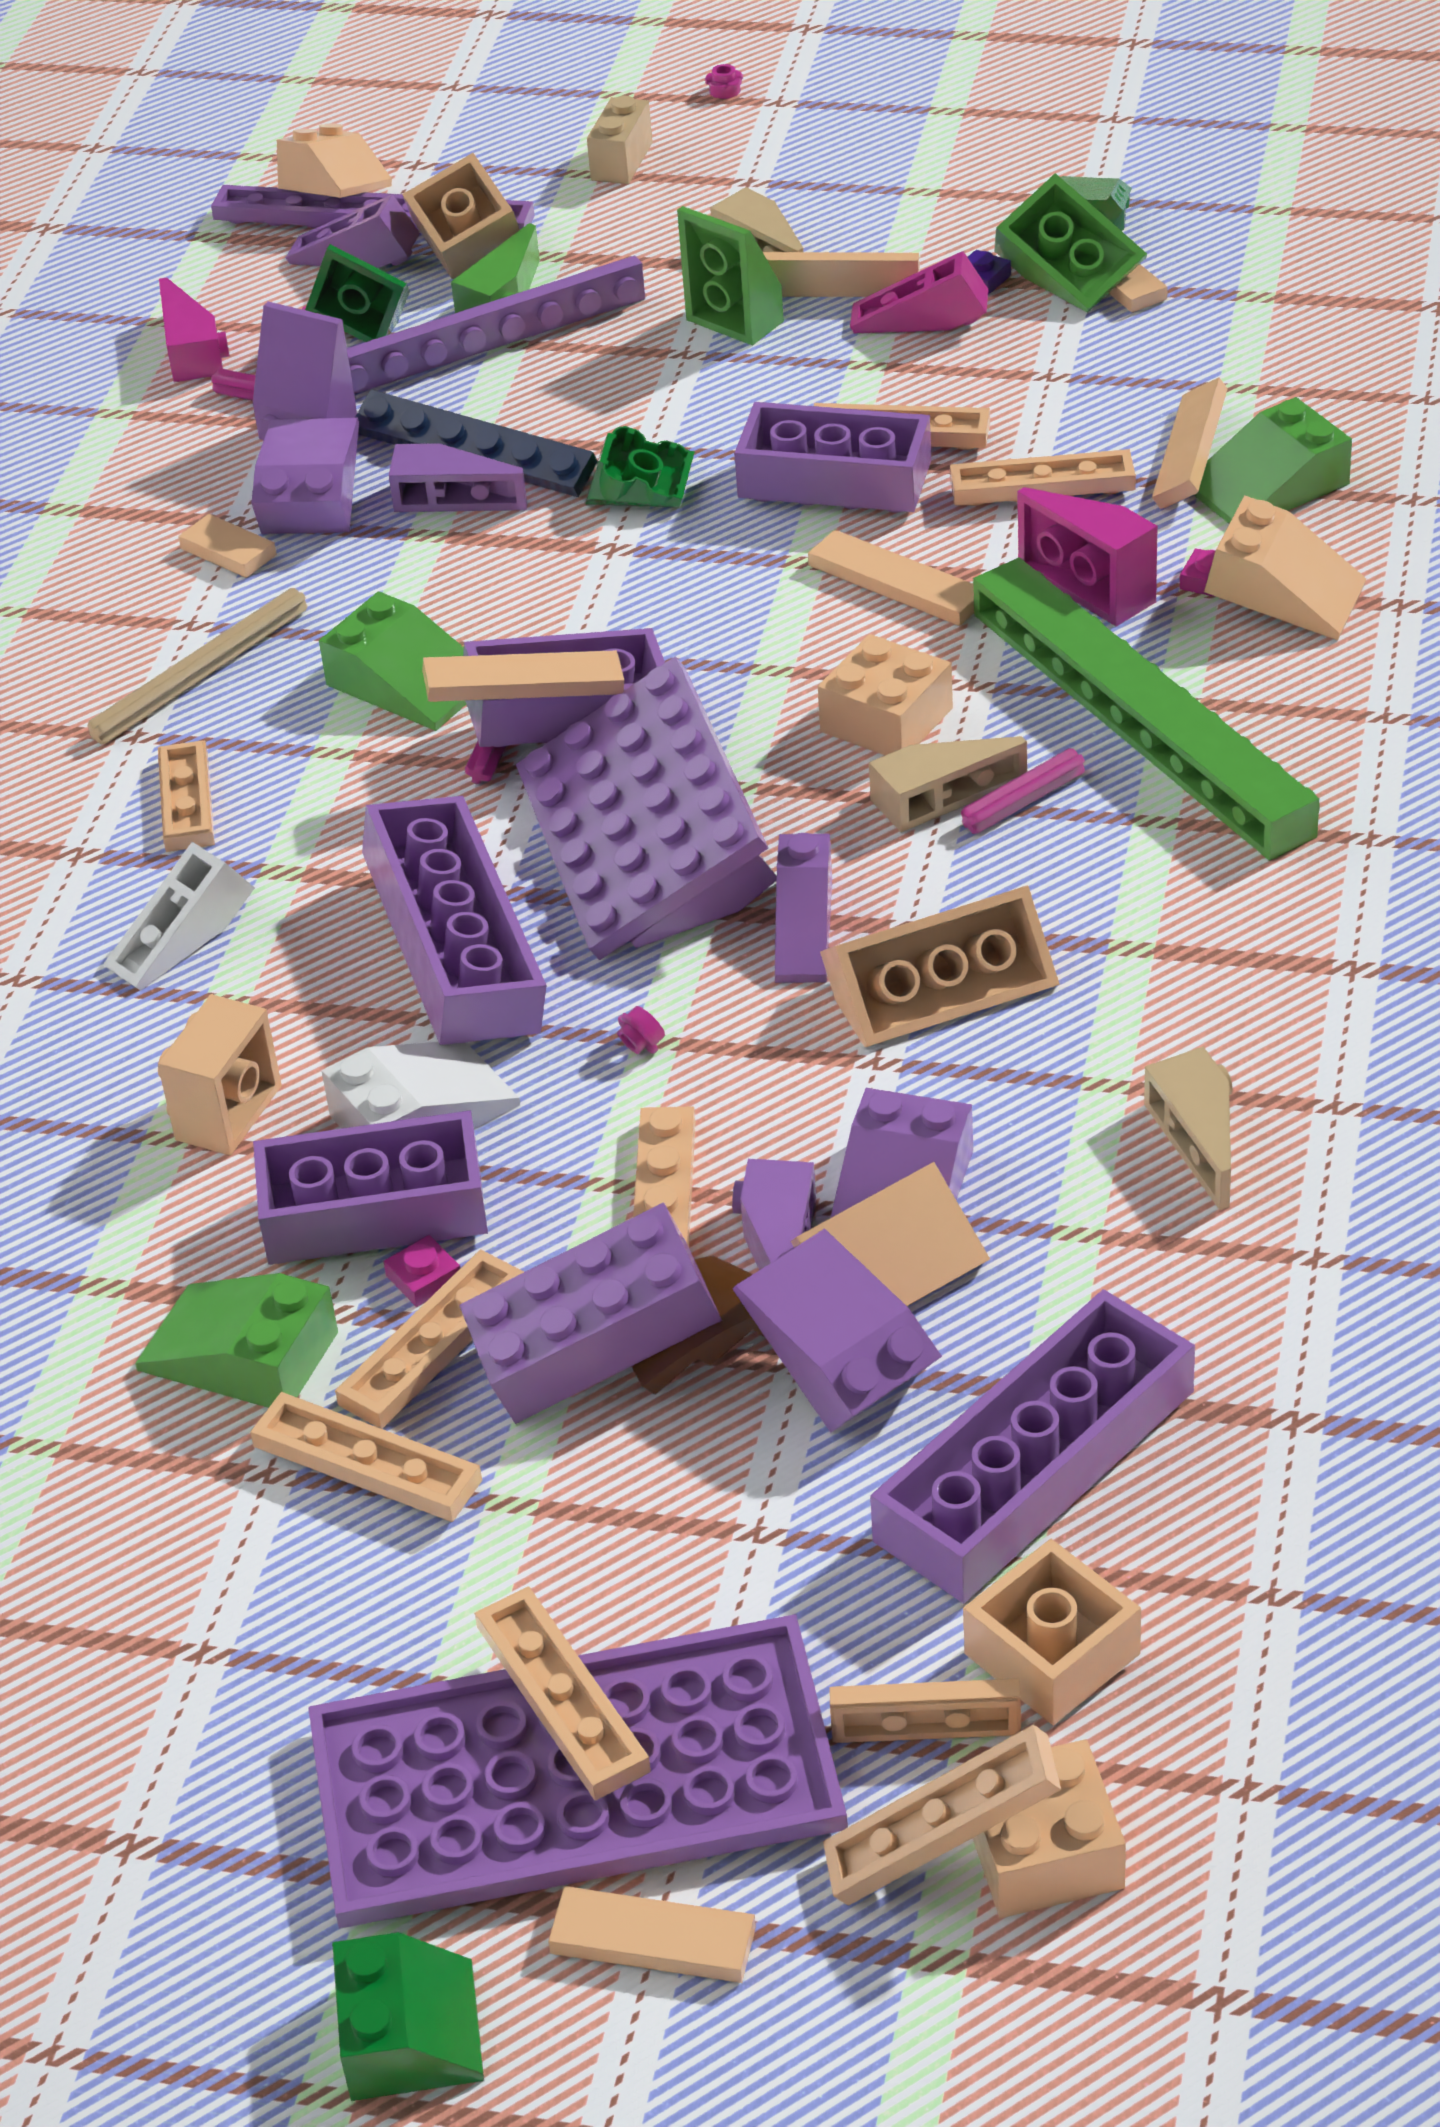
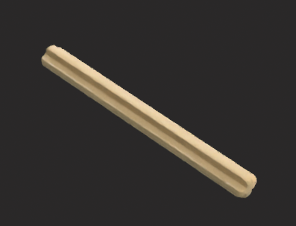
M289 588L89 720L87 724L90 731L89 735L100 744H107L305 612L308 607L305 595L295 588Z

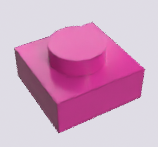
M1194 549L1180 573L1181 590L1213 596L1204 591L1216 550Z
M430 1235L383 1261L386 1277L415 1307L428 1301L461 1269L460 1265Z

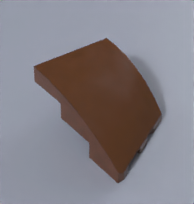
M714 1255L694 1259L722 1321L631 1366L644 1389L656 1395L697 1359L709 1366L713 1365L752 1330L765 1337L733 1290L737 1284L753 1274Z

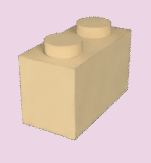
M631 96L610 98L587 136L591 181L620 184L630 183L653 143L649 100L634 99Z

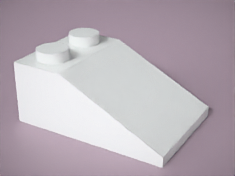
M439 1042L366 1047L321 1070L330 1117L341 1129L469 1110L472 1112L474 1129L521 1105L517 1094L467 1043L439 1045Z

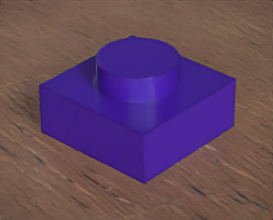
M977 249L968 256L973 267L987 286L988 295L1012 275L1011 260Z

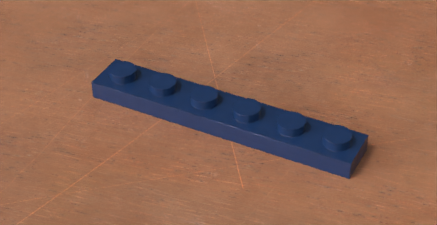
M370 389L355 418L358 417L359 421L358 435L393 445L443 444L523 468L525 483L578 498L598 463L594 452L372 389Z

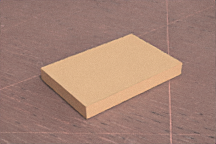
M935 1162L791 1240L795 1248L825 1228L906 1306L913 1304L990 1260Z

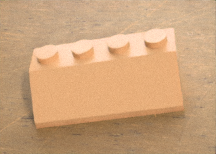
M1028 885L820 951L835 1001L864 1047L1060 985Z

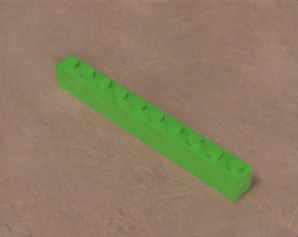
M1018 557L973 578L974 616L1265 858L1271 861L1317 838L1320 798L1310 788L1303 786L1293 778L1279 763L1272 761L1257 749L1248 738L1241 736L1226 724L1217 713L1210 711L1191 696L1187 689L1180 687L1165 675L1156 664L1150 663L1140 655L1126 640L1119 638L1104 626L1097 617L1092 616L1078 605L1070 595L1063 593L1048 581L1040 571L1035 570Z

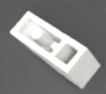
M191 842L103 965L141 991L225 930L255 887L224 861Z

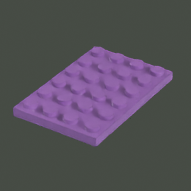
M676 656L663 665L651 670L641 680L624 690L623 693L614 695L607 703L580 721L571 724L567 730L542 747L533 750L527 757L516 763L588 949L598 960L606 957L768 849V845L689 674Z

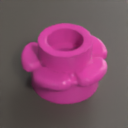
M720 64L713 67L712 73H708L705 77V83L709 85L710 95L719 99L737 96L741 91L740 85L742 84L743 74L735 70V67L730 64Z
M635 1006L628 1014L623 1013L618 1017L621 1028L617 1031V1035L627 1048L636 1054H640L644 1049L652 1054L658 1051L656 1045L665 1037V1031L648 1011L640 1006Z

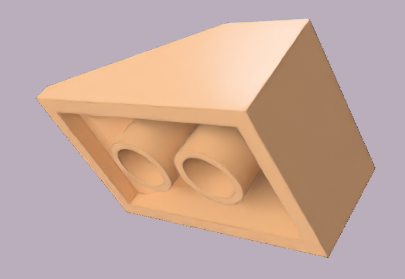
M1244 495L1216 548L1204 592L1326 637L1339 640L1367 578L1291 512L1273 506L1267 501L1257 500Z

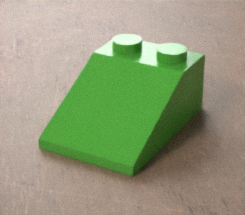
M1056 173L996 227L995 253L1001 258L1011 260V267L1025 279L1087 313L1147 258V253Z
M684 206L677 209L686 320L753 346L784 322L781 283L750 230Z
M1295 397L1285 400L1276 406L1259 412L1207 460L1199 491L1194 496L1229 524L1244 495L1257 500L1267 501L1273 506L1289 511L1350 484L1352 438L1299 398Z
M377 591L319 640L325 681L329 687L435 731L466 705L465 700L428 701L422 672L423 658L463 656L464 647L415 605Z
M281 1273L188 1284L136 1361V1369L143 1373L267 1408L270 1407L281 1392L298 1397L338 1334L330 1287Z

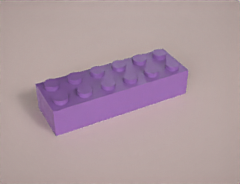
M454 796L366 805L362 854L439 1045L541 1034L547 985L464 797Z
M1102 1289L870 1495L873 1542L963 1604L966 1603L1194 1392L1195 1345L1105 1289Z

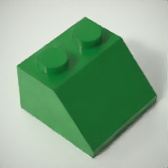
M329 244L305 310L342 319L344 332L364 342H368L391 334L400 319L410 290L407 283Z
M399 1932L332 1942L340 2059L351 2101L484 2081L472 1959Z

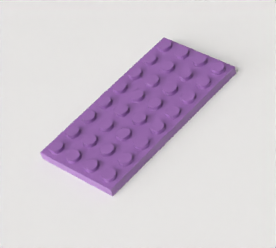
M788 1615L578 1655L649 1756L651 1768L650 1773L596 1801L505 1669L308 1706L334 1907L339 1929L839 1832L848 1828L847 1813L797 1615Z

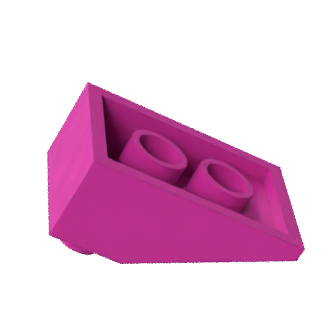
M1026 487L1017 491L1018 557L1035 570L1040 571L1048 581L1063 593L1070 595L1076 603L1116 627L1156 603L1157 525L1121 505Z

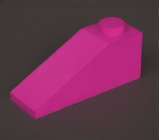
M961 251L853 303L850 328L856 334L947 331L962 324L969 325L976 322L987 312L988 288L964 251Z
M167 277L159 278L166 346L173 382L212 377L217 369H223L222 358L230 357L226 331L217 333L215 316Z

